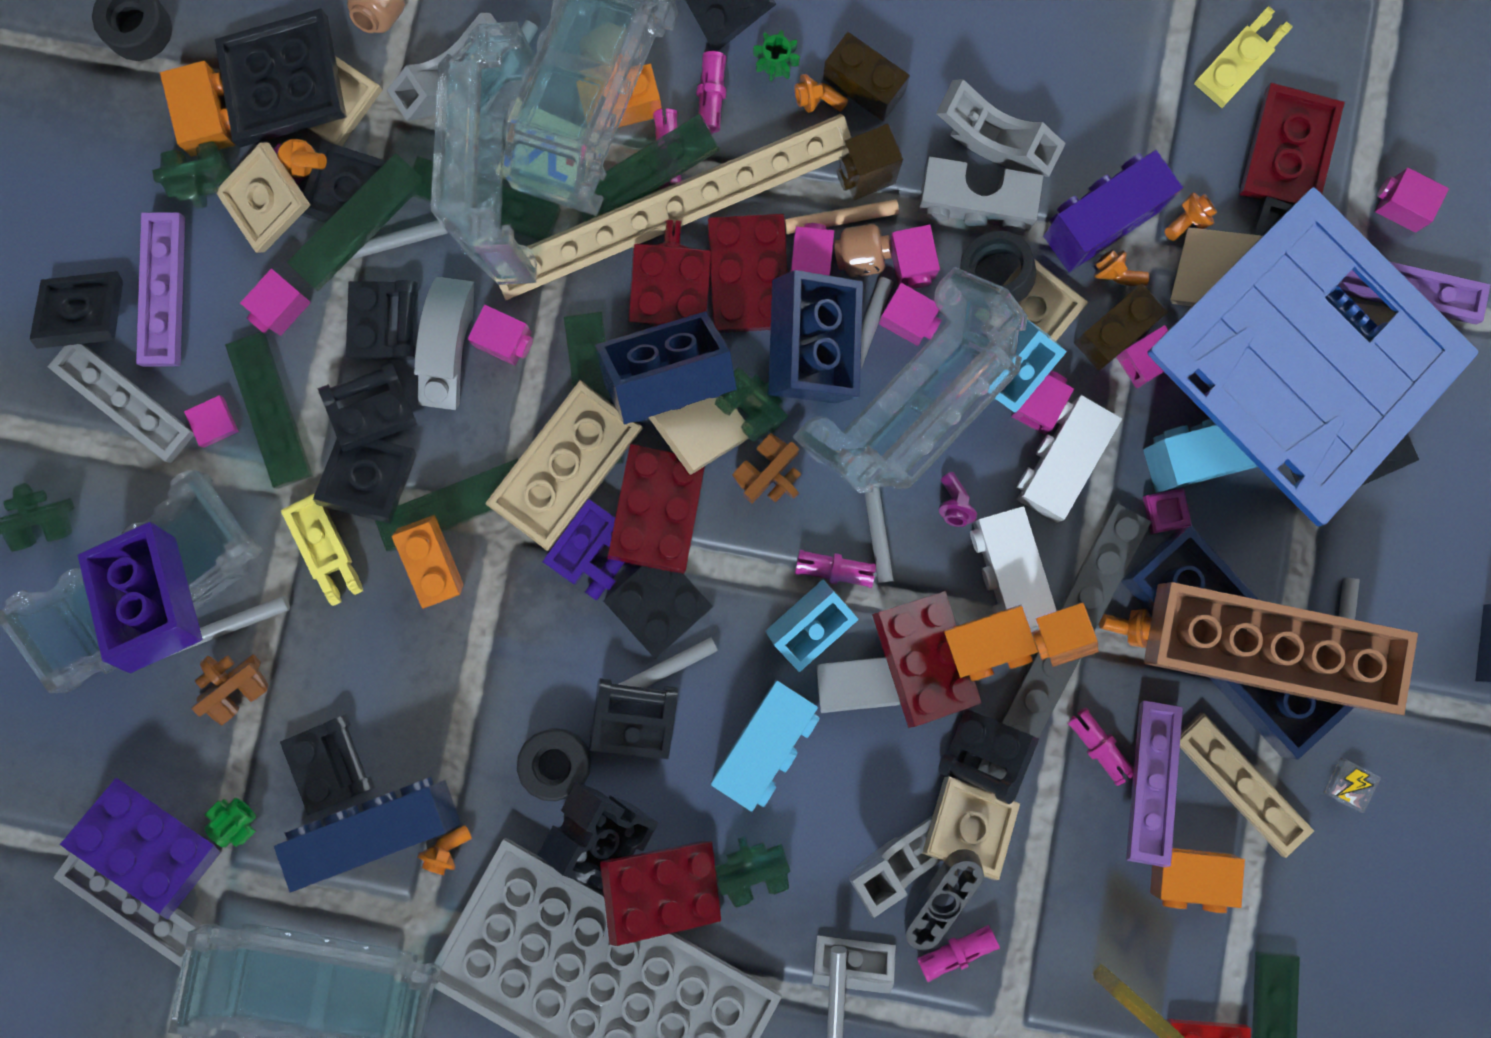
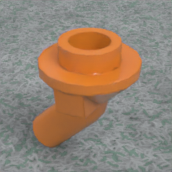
M801 74L799 83L794 86L798 106H804L808 113L814 111L820 99L839 112L844 109L848 102L846 97L825 83H818L807 74Z
M290 139L284 142L278 149V159L294 178H303L309 175L312 168L324 169L326 167V156L322 153H315L312 146L306 141Z
M1193 192L1182 202L1185 212L1174 220L1164 230V233L1168 239L1174 241L1192 224H1195L1199 229H1205L1213 225L1214 220L1212 216L1217 213L1213 203L1207 195L1203 194L1199 197Z
M1112 249L1095 263L1098 268L1093 274L1095 278L1113 280L1117 284L1139 286L1143 283L1146 287L1149 282L1148 272L1127 270L1128 268L1125 265L1127 253L1125 250L1116 253Z
M1147 609L1131 610L1129 620L1103 614L1099 622V628L1127 635V642L1131 646L1146 648L1152 617H1150Z
M466 825L442 836L435 845L418 853L417 858L424 861L421 868L440 875H444L446 869L455 870L456 866L449 850L472 839Z

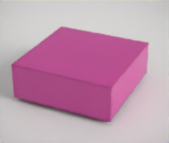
M220 395L184 411L200 447L205 448L239 432L224 397Z
M1184 488L1143 496L1146 516L1151 521L1149 526L1150 534L1192 526Z

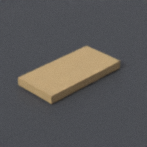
M580 380L485 504L544 549L550 551L643 427L637 422L624 425L616 407Z

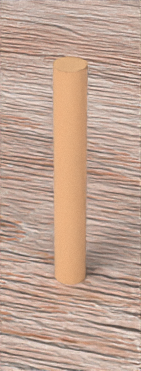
M897 199L788 218L784 219L787 234L795 233L796 226L803 227L806 223H819L826 227L898 215L899 207Z

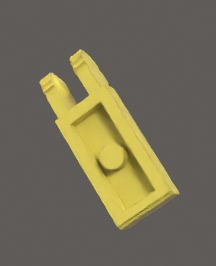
M1269 6L1250 27L1247 25L1194 83L1221 108L1229 102L1276 50L1274 47L1293 27L1286 21L1276 29L1268 42L1260 37L1256 32L1271 20L1275 12Z
M314 494L282 509L281 513L313 579L318 581L327 600L334 606L342 602L338 588L329 574L340 569L346 586L354 595L362 592L363 587L356 571L351 565L353 563L327 508L316 505L313 500Z

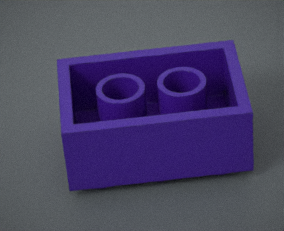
M1154 150L1145 157L1141 153L1136 154L1120 167L1122 170L1112 179L1108 174L1101 177L1088 188L1090 192L1080 200L1077 196H1073L1056 209L1058 213L1049 220L1051 226L1043 237L1068 273L1162 212L1183 189V186L1157 150Z
M148 522L77 555L103 662L131 674L203 641L178 544L174 536L152 522Z
M117 777L59 844L167 920L220 855V851L215 845Z

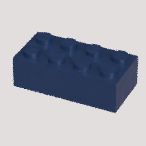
M432 777L400 788L402 796L399 798L396 797L395 791L361 803L364 810L362 812L359 811L356 805L323 818L325 826H322L319 819L285 832L287 841L274 845V849L289 892H294L440 836L459 826L461 822L446 780L434 784Z

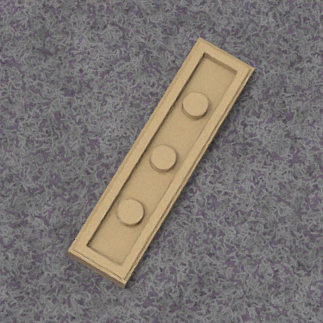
M1204 713L1198 714L1181 731L1180 748L1282 857L1287 858L1314 832L1307 822Z

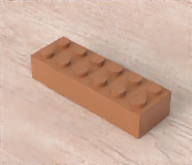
M1169 582L1158 584L1143 664L1379 713L1405 715L1418 633Z

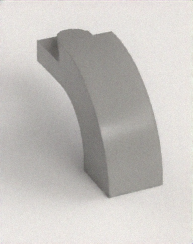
M480 13L457 42L447 51L427 62L406 65L389 86L387 92L406 121L422 119L437 114L470 96L492 78L499 70L495 62L511 43L491 13Z
M963 79L952 80L936 112L941 119L953 128L951 136L976 154L1015 171L1049 177L1066 144L1043 122L1024 121L1001 112L988 103Z
M436 277L431 284L421 315L415 354L414 374L418 375V405L456 410L460 405L461 359L466 331L473 319L474 281Z
M933 816L902 836L894 837L864 859L850 874L849 880L871 917L875 918L906 897L907 893L904 889L921 874L941 862V860L922 854Z

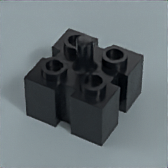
M576 782L561 809L564 813L563 824L561 827L552 826L538 855L562 876L583 883H587L590 880L598 888L603 889L600 862L634 855L636 849L644 851L658 822L632 803L611 795L608 798L600 791Z

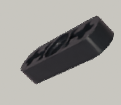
M960 849L952 852L905 917L906 940L913 948L928 950L935 947L982 884L984 879L983 867L980 857L974 851ZM968 866L971 867V872L966 870ZM957 869L963 870V872L961 873V875H960L959 877H958ZM940 894H950L954 897L953 902L947 906H938L932 901ZM928 922H929L930 930L925 929V927H926V925L928 924Z

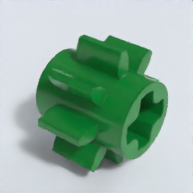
M783 30L771 36L766 32L763 33V46L756 45L753 48V56L761 58L756 62V71L761 72L764 70L769 75V81L771 82L775 77L782 75L789 79L790 65L796 67L799 66L800 56L794 54L797 49V40L789 42L784 37ZM775 53H780L778 59H773Z
M234 798L230 803L226 799L218 800L204 814L211 820L204 827L206 834L213 842L223 848H226L231 843L235 847L239 844L243 845L256 832L250 826L256 819L255 813L245 802L238 798Z

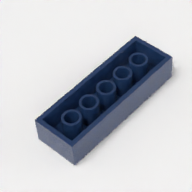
M1192 526L1177 529L1121 580L1151 615L1153 614L1158 584L1169 582L1259 600ZM1210 678L1281 757L1299 760L1355 708Z

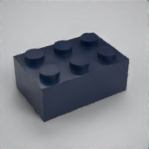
M793 270L772 280L768 395L835 404L860 397L863 281Z
M706 311L595 345L604 384L624 425L640 422L657 414L678 410L686 405L708 398H717L724 393L737 390L730 350Z

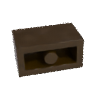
M848 31L826 59L823 74L825 81L883 122L905 94L910 78L908 73Z
M889 124L844 141L842 156L839 157L840 168L837 169V176L844 191L850 190L853 199L857 200L896 184L903 157Z
M1142 283L1085 331L1074 344L1100 371L1165 316L1168 311Z

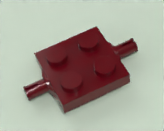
M665 220V243L633 245L628 322L648 324L655 327L701 312H707L711 251L690 249L680 244L682 221L676 220L674 222L672 235L673 220Z

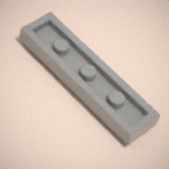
M85 344L64 346L47 366L165 462L172 463L194 436L191 429Z
M70 853L54 876L55 880L182 969L190 964L211 933L210 930L178 908L168 920L72 853Z

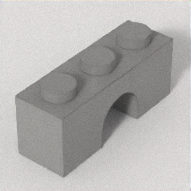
M929 156L924 171L918 213H924L927 218L936 221H947L949 218L964 220L966 225L972 227H985L987 224L1002 226L1003 231L1011 233H1023L1025 230L1030 231L1037 220L1044 175L1005 169L999 181L998 191L989 196H981L971 191L966 183V162Z

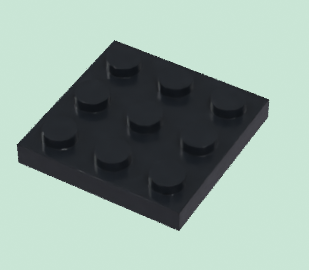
M322 8L215 39L232 142L239 148L347 118L328 16Z

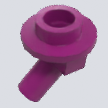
M954 472L946 474L941 478V482L952 499L943 502L939 506V514L946 523L955 527H964L975 522L977 512L969 503L970 496H968Z

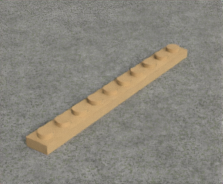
M839 114L489 262L505 300H509L629 249L634 244H641L665 233V220H673L674 230V222L676 220L682 221L681 226L839 160V157L842 156L844 141L851 138L845 117Z

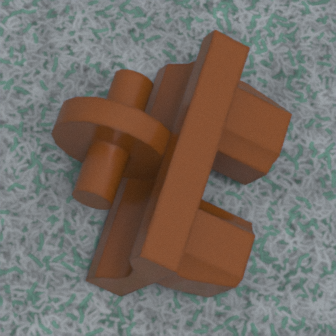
M770 433L757 447V451L770 462L769 466L760 473L745 460L732 474L740 488L745 491L743 493L744 498L753 504L774 482L776 486L767 494L773 502L776 503L784 493L795 499L799 492L792 484L801 476V473L794 467L784 477L781 473L799 454L800 448L792 441L787 445L783 440Z
M252 654L229 673H226L225 671L234 665V661L228 655L219 662L210 656L205 657L200 661V666L204 673L196 678L195 682L202 689L211 682L214 684L197 696V703L191 709L199 717L207 713L220 725L225 724L239 711V707L228 696L230 693L238 688L252 702L267 691L269 685L258 670L261 661Z

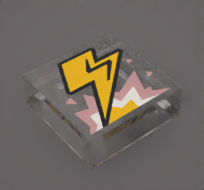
M1340 758L1323 793L1358 812L1364 813L1381 777L1347 759Z

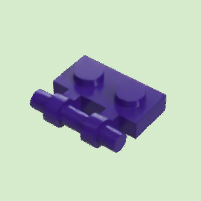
M588 499L542 561L574 585L577 584L584 573L587 574L593 581L585 590V593L596 601L605 589H611L616 582L613 578L625 563L608 559L601 570L592 564L604 545L610 546L615 517Z

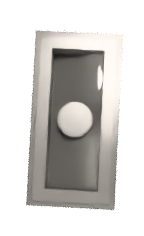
M886 657L824 663L816 666L821 713L900 705Z
M817 935L812 984L829 986L830 949L833 946H843L847 949L845 988L879 993L891 992L894 985L896 945Z

